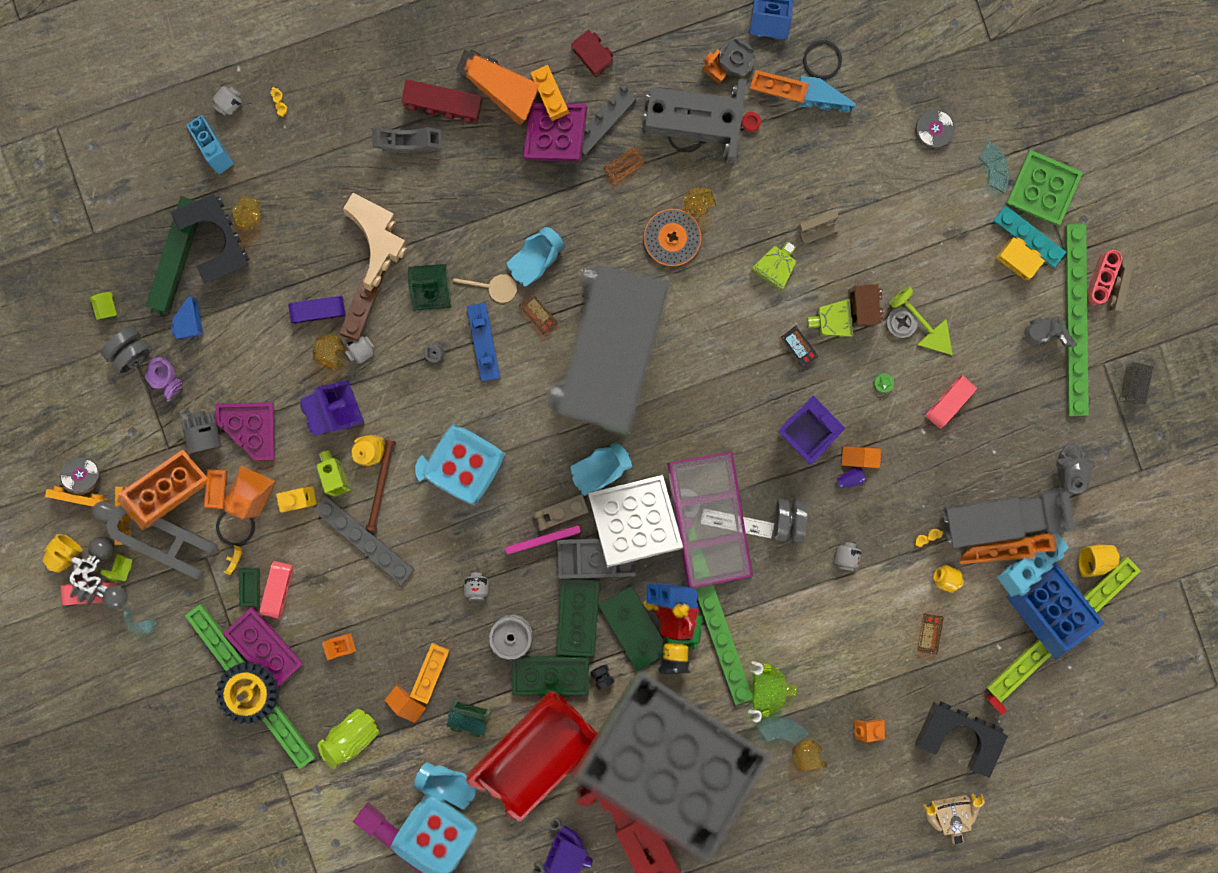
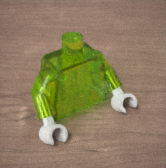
M752 661L751 664L756 665L754 670H750V672L754 673L753 707L757 710H749L748 713L754 714V717L749 719V721L759 722L761 718L770 716L780 710L781 706L786 704V696L797 697V685H786V677L782 671L772 664Z

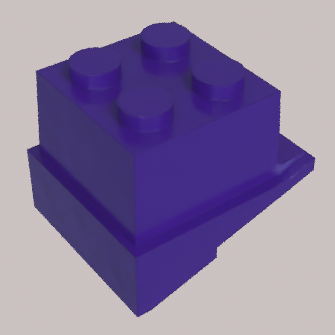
M349 380L314 388V393L300 399L302 403L300 408L303 414L307 416V426L313 435L348 430L365 423Z
M813 395L777 432L811 465L846 428Z

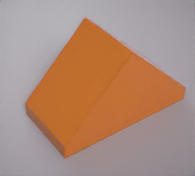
M842 447V466L880 468L881 449Z
M397 684L385 699V702L398 716L416 723L427 708L418 700L411 698L410 694Z

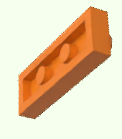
M759 70L755 71L750 85V89L753 91L799 103L804 102L809 88V84L806 82Z

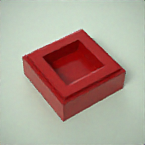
M989 693L985 697L999 714L1003 715L1007 712V709L994 695Z

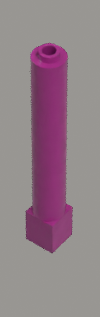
M368 802L353 822L368 835L375 836L392 850L390 846L399 830L385 820V816ZM405 861L408 865H410V866H411L413 869H415L418 873H423V872H421L420 870H418L417 868H415L414 866H412L411 864H409L407 861Z

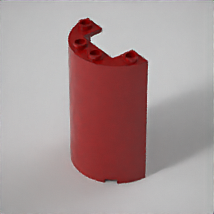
M550 690L467 773L466 782L470 787H476L480 791L485 787L491 797L494 799L497 797L503 802L506 808L505 813L511 819L516 818L521 822L578 765L597 732L590 724H587L583 716L570 703L556 692Z

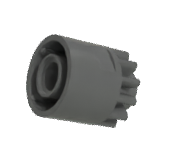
M205 411L188 414V419L181 421L188 454L222 447L214 414L206 415Z

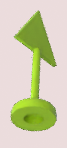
M907 286L898 292L890 300L889 304L893 308L905 304L929 331V334L917 345L953 355L947 319L942 321L935 329H932L908 301L913 294V289Z

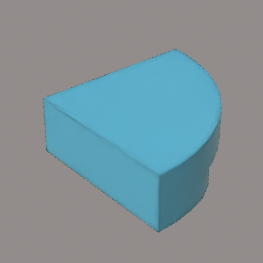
M423 455L420 456L415 466V473L419 482L425 478L423 473L428 464V460Z

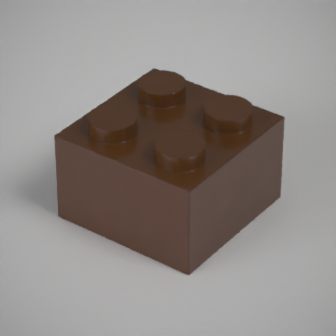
M878 284L858 285L849 289L852 328L875 326L882 323L881 319H884V310L880 308L882 289L878 288Z

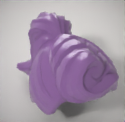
M156 357L149 361L148 372L145 374V378L152 388H164V396L167 402H169L173 395L180 393L182 382L175 378L174 368L162 357Z

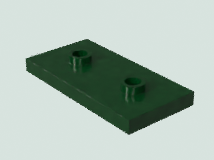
M561 579L556 655L595 657L600 580Z
M632 585L598 604L637 671L663 656V648L666 643Z
M521 656L517 659H512V695H546L550 690L559 695H589V657Z

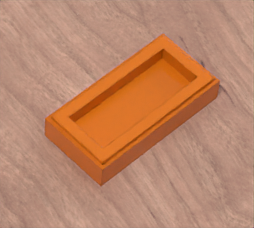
M207 469L206 477L208 479L205 487L204 507L225 509L228 471Z

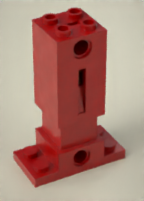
M584 787L578 790L577 802L580 807L583 805L586 807L590 806L598 798L605 812L610 811L615 821V833L636 873H681V867L667 841Z

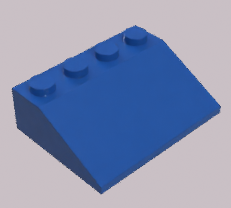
M1054 562L1052 564L1053 568L1041 575L1042 578L1037 583L1031 584L1029 586L1030 590L1022 596L1020 594L1014 596L1009 594L1006 598L1056 660L1105 623L1058 564Z

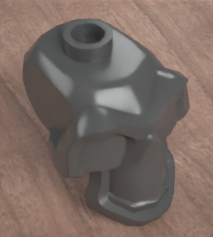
M1038 317L1031 320V325L1025 328V338L1034 347H1040L1041 344L1046 345L1050 339L1051 341L1059 339L1064 347L1077 346V343L1068 333L1065 323L1059 317H1048L1045 319Z
M1074 443L1068 444L1059 454L1062 459H1058L1056 462L1060 472L1061 488L1069 491L1070 494H1081L1088 488L1091 471L1094 469L1095 463L1085 458V453L1079 445Z

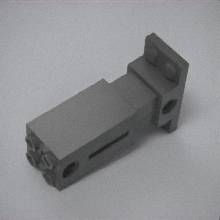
M1061 487L1041 491L1039 496L1025 499L1009 496L946 506V511L942 512L944 523L949 526V530H946L948 544L952 543L953 548L1025 537L1024 532L1044 529L1048 533L1076 531L1070 493Z

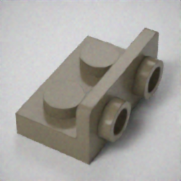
M837 210L800 223L797 228L803 243L807 244L839 232L840 228L836 221L839 218Z

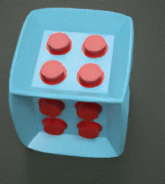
M452 424L431 456L423 476L459 499L476 505L492 482L506 453H503L496 446L476 434L459 427L457 424Z
M426 795L408 816L390 848L402 859L423 873H450L472 841L477 827L443 801L431 795Z

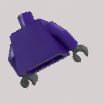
M554 818L559 826L554 827L550 824V828L554 831L559 830L560 833H556L545 863L537 861L534 864L540 867L541 870L534 869L533 873H580L582 867L590 869L593 859L587 856L583 840L575 831L566 825L562 826V821L559 818Z

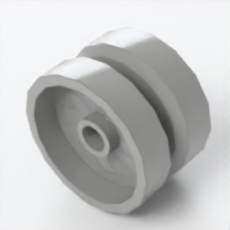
M516 614L505 615L499 618L491 628L489 635L490 646L494 653L508 660L523 656L530 648L533 639V631L529 622ZM509 634L514 635V639L509 640L510 637L507 636Z

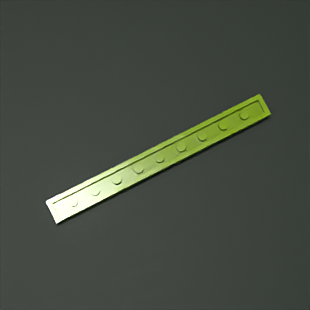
M1124 557L1119 562L1118 567L1109 571L1083 597L1097 613L1141 570L1128 557ZM1037 639L986 688L1002 702L1051 656L1050 652Z

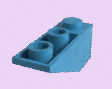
M806 76L800 77L799 81L809 84L804 102L799 103L800 106L812 107L814 105L819 106V109L822 110L836 108L839 112L845 113L855 108L856 103L822 79Z
M200 115L186 125L205 159L218 174L235 164L203 115Z

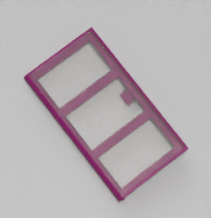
M728 451L726 453L668 462L667 467L676 522L683 545L681 552L687 588L702 587L752 577L753 573L733 453Z

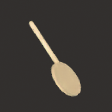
M505 274L495 276L490 281V284L453 279V282L489 288L490 296L500 303L511 301L517 292L515 280Z

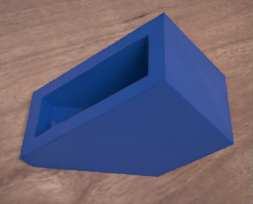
M188 297L172 319V334L176 339L180 340L204 336L197 298Z

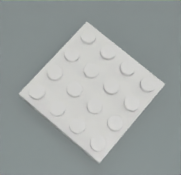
M663 475L588 493L607 567L683 549Z

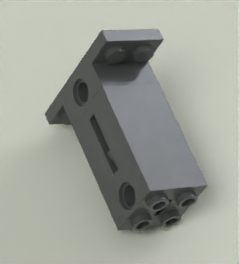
M738 80L737 85L733 86L731 98L651 87L650 93L646 92L645 109H648V112H644L642 121L645 134L725 144L723 158H726L725 164L733 165L737 154L747 80ZM660 110L662 113L657 114L653 111ZM723 119L729 120L730 123L723 122Z

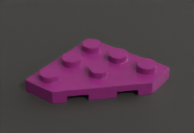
M273 402L215 404L216 424L227 432L254 460H275V414Z

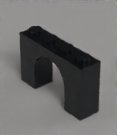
M215 194L170 212L178 230L205 221L217 225L224 234L225 246L222 253L216 258L196 266L204 284L247 266V261L250 260L245 249L241 250L239 246L241 240L237 232H232L230 226L233 223L229 215H224L221 209L224 207L220 196L216 197Z
M933 701L915 744L937 755L942 741L949 730L957 726L970 727L976 734L977 745L968 767L972 771L990 778L1008 738V735L1003 732L1004 729L994 724L990 727L986 725L985 720L979 717L972 719L968 717L969 713L958 709L956 712L950 709L951 705L940 701L938 704Z

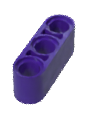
M343 296L288 304L291 323H303L346 316Z

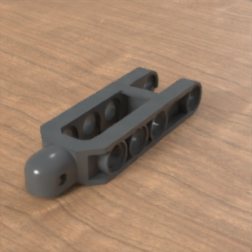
M100 501L92 509L94 518L106 524L110 538L197 580H201L205 571L199 570L188 562L176 557L183 541L211 554H215L218 548L217 544L161 517L151 525L176 536L167 554L154 548L153 545L139 541L135 536H129L118 530L117 525L122 515L128 514L121 505L115 506L109 502Z

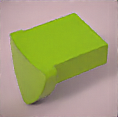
M112 292L100 293L89 297L96 320L117 316Z

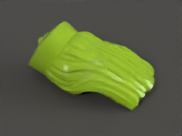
M356 709L348 715L344 721L330 730L325 741L322 739L317 744L322 760L330 768L335 769L339 764L355 758L379 734V729H376L377 726L374 724V719L360 709Z

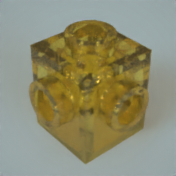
M696 187L690 189L689 194L682 196L688 215L696 214V216L707 214L708 209L717 206L711 187L702 189Z
M241 196L238 204L234 205L232 209L234 224L243 229L253 230L255 225L259 224L262 216L260 201Z

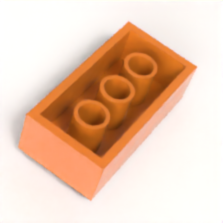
M181 450L120 492L118 502L138 526L144 530L205 487L208 478L186 452Z

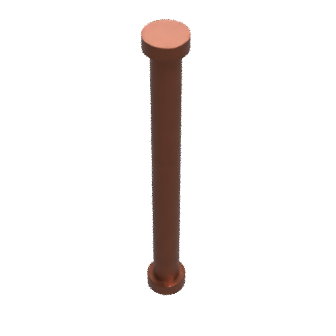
M385 439L384 442L386 446L369 523L365 528L367 530L377 531V518L393 446L396 445V441Z

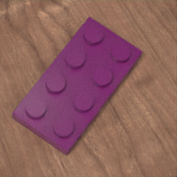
M254 607L245 612L223 633L248 662L260 663L262 667H268V671L273 672V678L278 681L277 687L304 664Z

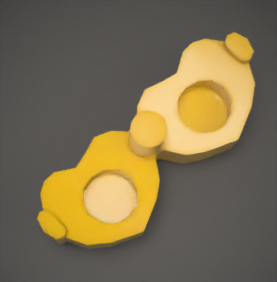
M272 87L270 93L274 103H276L278 116L285 117L288 108L284 103H281L283 94L279 89Z
M931 529L928 537L918 535L915 540V546L922 547L923 544H928L929 540L934 541L937 538H941L943 531Z
M234 545L233 558L229 556L226 558L231 563L223 573L232 575L242 555V548Z

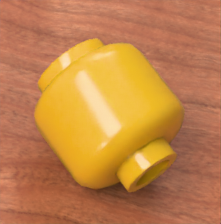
M949 565L937 568L933 576L935 585L949 593L960 589L964 582L962 572Z

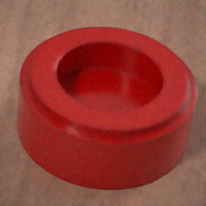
M755 112L746 113L741 122L743 129L747 132L758 130L761 125L760 116Z

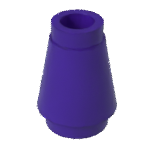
M855 467L837 478L840 488L863 485V482L867 481L862 467Z

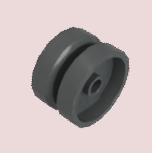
M129 327L111 338L102 348L100 354L107 362H113L112 368L119 375H123L143 362L151 353L152 347L146 340H140L141 335L134 327Z
M777 499L774 525L775 541H786L790 532L793 542H804L807 527L806 500H795L791 509L788 499Z

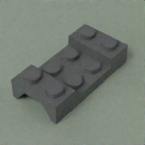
M600 538L557 540L558 579L636 576L635 561L607 567Z

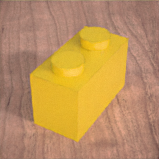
M1014 237L1006 243L996 256V259L1027 281L1033 277L1045 260L1041 258L1042 255L1038 251L1030 250L1026 246L1025 241Z

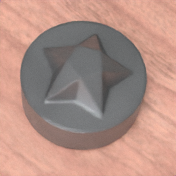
M431 343L424 350L426 359L432 363L443 359L445 354L444 348L439 343Z

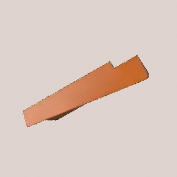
M1047 533L1028 538L971 545L965 553L961 554L960 564L1034 558L1036 552L1056 551L1057 536L1053 533Z

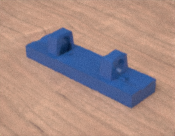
M486 303L467 306L481 381L500 378L487 305Z

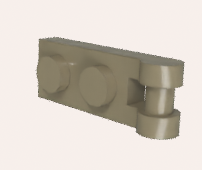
M1131 258L1122 259L1118 275L1113 284L1114 292L1108 302V306H1110L1109 312H1123L1134 266Z
M581 494L532 514L534 519H537L538 530L541 531L588 513L589 510ZM549 514L551 521L545 522L543 515Z

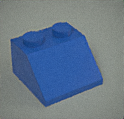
M754 0L749 34H754L758 37L767 36L777 40H787L792 20L793 0Z

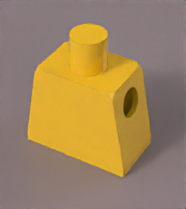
M314 486L276 494L280 513L317 505Z

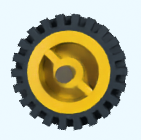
M251 661L247 663L242 662L228 669L220 677L221 680L217 683L218 689L215 691V695H218L216 702L220 703L218 708L220 711L224 710L225 713L223 715L225 717L229 716L231 721L234 722L236 720L239 724H251L252 722L260 721L272 712V709L277 704L276 701L279 699V695H277L279 687L276 685L278 683L277 679L273 678L274 673L269 672L268 667H262L260 663L254 664Z

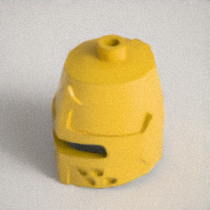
M367 435L354 440L352 447L353 461L362 466L378 464L385 451L384 438Z
M56 534L45 548L42 561L48 570L60 573L72 565L71 559L73 557L78 558L82 548L68 536Z
M1102 544L1083 547L1079 552L1078 558L1081 576L1103 575L1118 567L1120 556L1117 548L1114 545ZM1089 562L1092 563L1093 571L1090 570Z

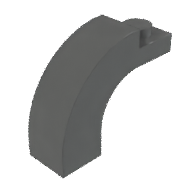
M374 127L372 128V147L380 148L382 151L401 153L427 152L442 149V129L425 127L415 130H393Z

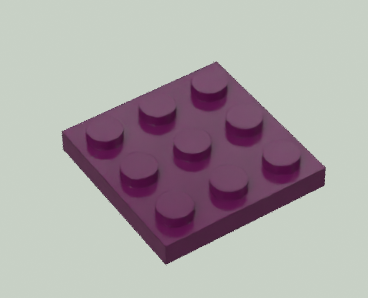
M532 103L529 111L523 158L533 161L581 162L587 105L566 104L569 114L552 121L544 103Z

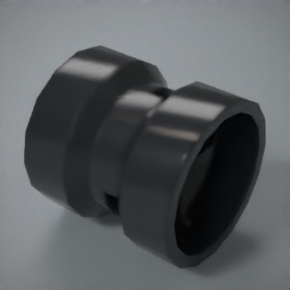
M607 664L590 671L592 678H595L597 690L615 683L613 676L609 674Z

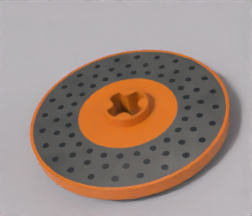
M679 209L660 211L646 225L644 232L645 248L649 255L662 265H683L689 262L699 250L701 244L700 227L696 220L685 211ZM672 233H675L676 238L678 240L669 242V237H667V235H672Z

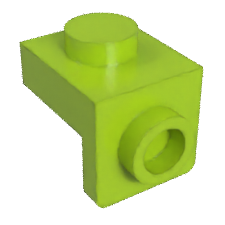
M117 553L112 571L102 570L101 574L107 577L106 580L110 582L126 581L128 573L132 568L133 559L124 554Z

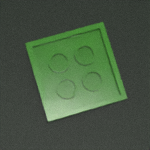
M1029 150L1006 204L1056 226H1060L1083 172Z

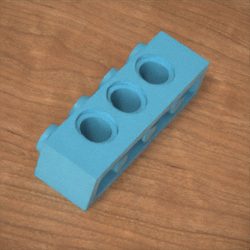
M1057 532L1053 533L1057 536L1056 551L1036 552L1034 558L1016 559L997 577L1011 596L1026 594L1030 590L1029 586L1031 584L1037 583L1042 578L1041 575L1053 568L1052 564L1059 561L1065 556L1064 552L1069 547Z

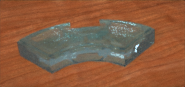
M988 141L979 157V160L988 169L989 179L987 185L1005 193L1010 178L1008 165L1002 151L995 144Z
M770 718L756 724V727L767 741L774 738H783L789 740L795 746L796 743L809 735V732L802 725L787 718Z

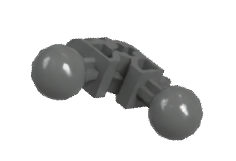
M98 537L92 540L88 548L90 556L87 560L83 558L81 560L77 557L71 559L73 571L70 575V582L73 588L70 597L74 598L78 595V601L83 602L87 600V605L89 606L98 596L102 598L104 606L108 609L118 610L126 605L128 600L126 590L120 586L107 588L103 586L102 580L97 577L99 574L97 565L100 561L109 559L114 551V545L109 539Z

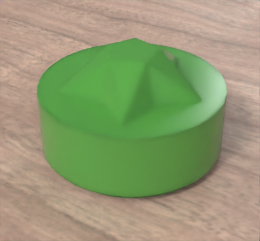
M886 373L878 375L874 380L875 389L881 393L889 392L894 386L892 376Z

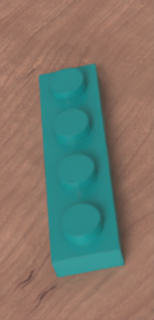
M1006 205L992 221L1013 238H1020L1025 241L1026 246L1030 250L1038 251L1042 255L1041 258L1045 260L1044 262L1052 268L1059 263L1066 253L1065 250Z

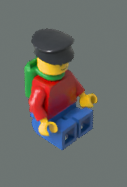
M647 584V598L643 604L648 611L653 609L654 613L658 616L661 624V635L670 637L667 638L669 643L664 645L663 657H659L660 667L658 671L662 674L691 673L688 668L690 664L688 661V650L691 648L697 649L701 639L702 615H697V592L693 588L672 584Z

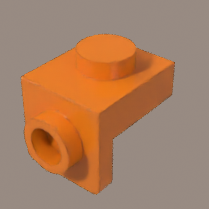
M719 49L714 54L710 52L703 60L706 64L701 69L718 84L727 75L718 63L717 55L721 52Z
M351 633L333 637L322 642L327 660L356 652Z
M884 720L854 721L855 739L863 742L884 740Z

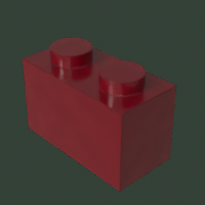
M588 29L571 43V49L596 78L613 64L612 57L614 55L608 47L604 48L600 44V37L595 32L592 34Z

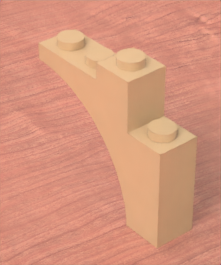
M352 193L343 209L345 216L349 217L359 226L368 241L371 253L370 264L363 284L364 288L371 291L374 286L377 287L381 281L380 275L383 270L386 271L391 263L390 260L397 263L399 257L401 259L404 257L407 248H405V240L390 233L396 223L394 221V214Z

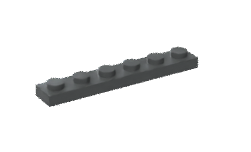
M325 496L314 509V512L400 584H403L414 571V568L370 531L365 529L363 525L328 496Z

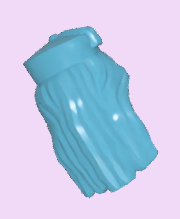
M549 227L542 228L538 234L525 239L523 248L506 262L508 270L511 271V275L516 281L527 287L539 279L550 265L555 262L558 253L565 248V244L554 230Z
M615 442L610 444V447L595 449L588 458L571 465L570 470L575 486L578 487L582 495H586L600 490L618 479L623 471L632 467L629 453L619 443Z
M426 762L420 768L414 782L416 790L441 801H447L463 810L477 793L476 787L472 788L467 784V775L465 773L453 771L440 765L434 766L429 762Z

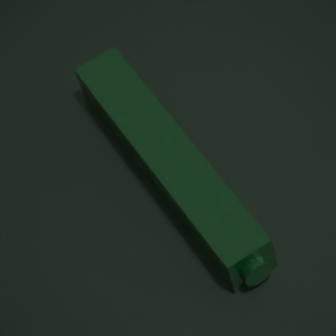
M180 196L177 209L193 203L195 200ZM174 220L172 221L146 303L147 307L152 308L151 312L160 315L163 312L170 313L198 223L178 230Z

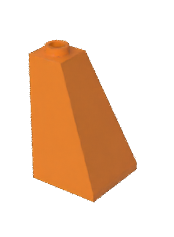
M476 55L473 60L469 59L464 69L468 71L466 77L517 124L522 125L526 120L540 84Z
M241 465L225 498V511L242 519L260 516L276 481Z

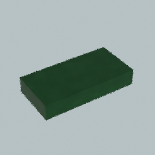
M239 568V607H259L260 568Z

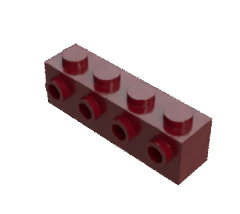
M408 79L405 81L401 103L407 110L417 111V109L424 110V113L428 115L438 113L442 114L444 118L454 120V117L461 118L462 122L472 124L473 121L478 122L483 102L481 95Z

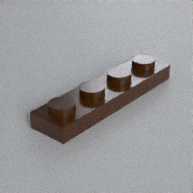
M369 265L365 268L340 331V336L359 341L385 276V271L383 270L380 275L381 281L377 287L374 286L371 291L364 288L363 281L367 275Z

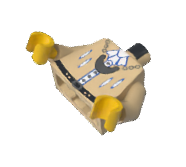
M971 794V799L967 795L930 801L931 806L927 807L926 804H923L929 823L944 835H951L953 844H960L964 842L962 832L971 830V825L975 823L980 807L985 802L982 794L978 798Z

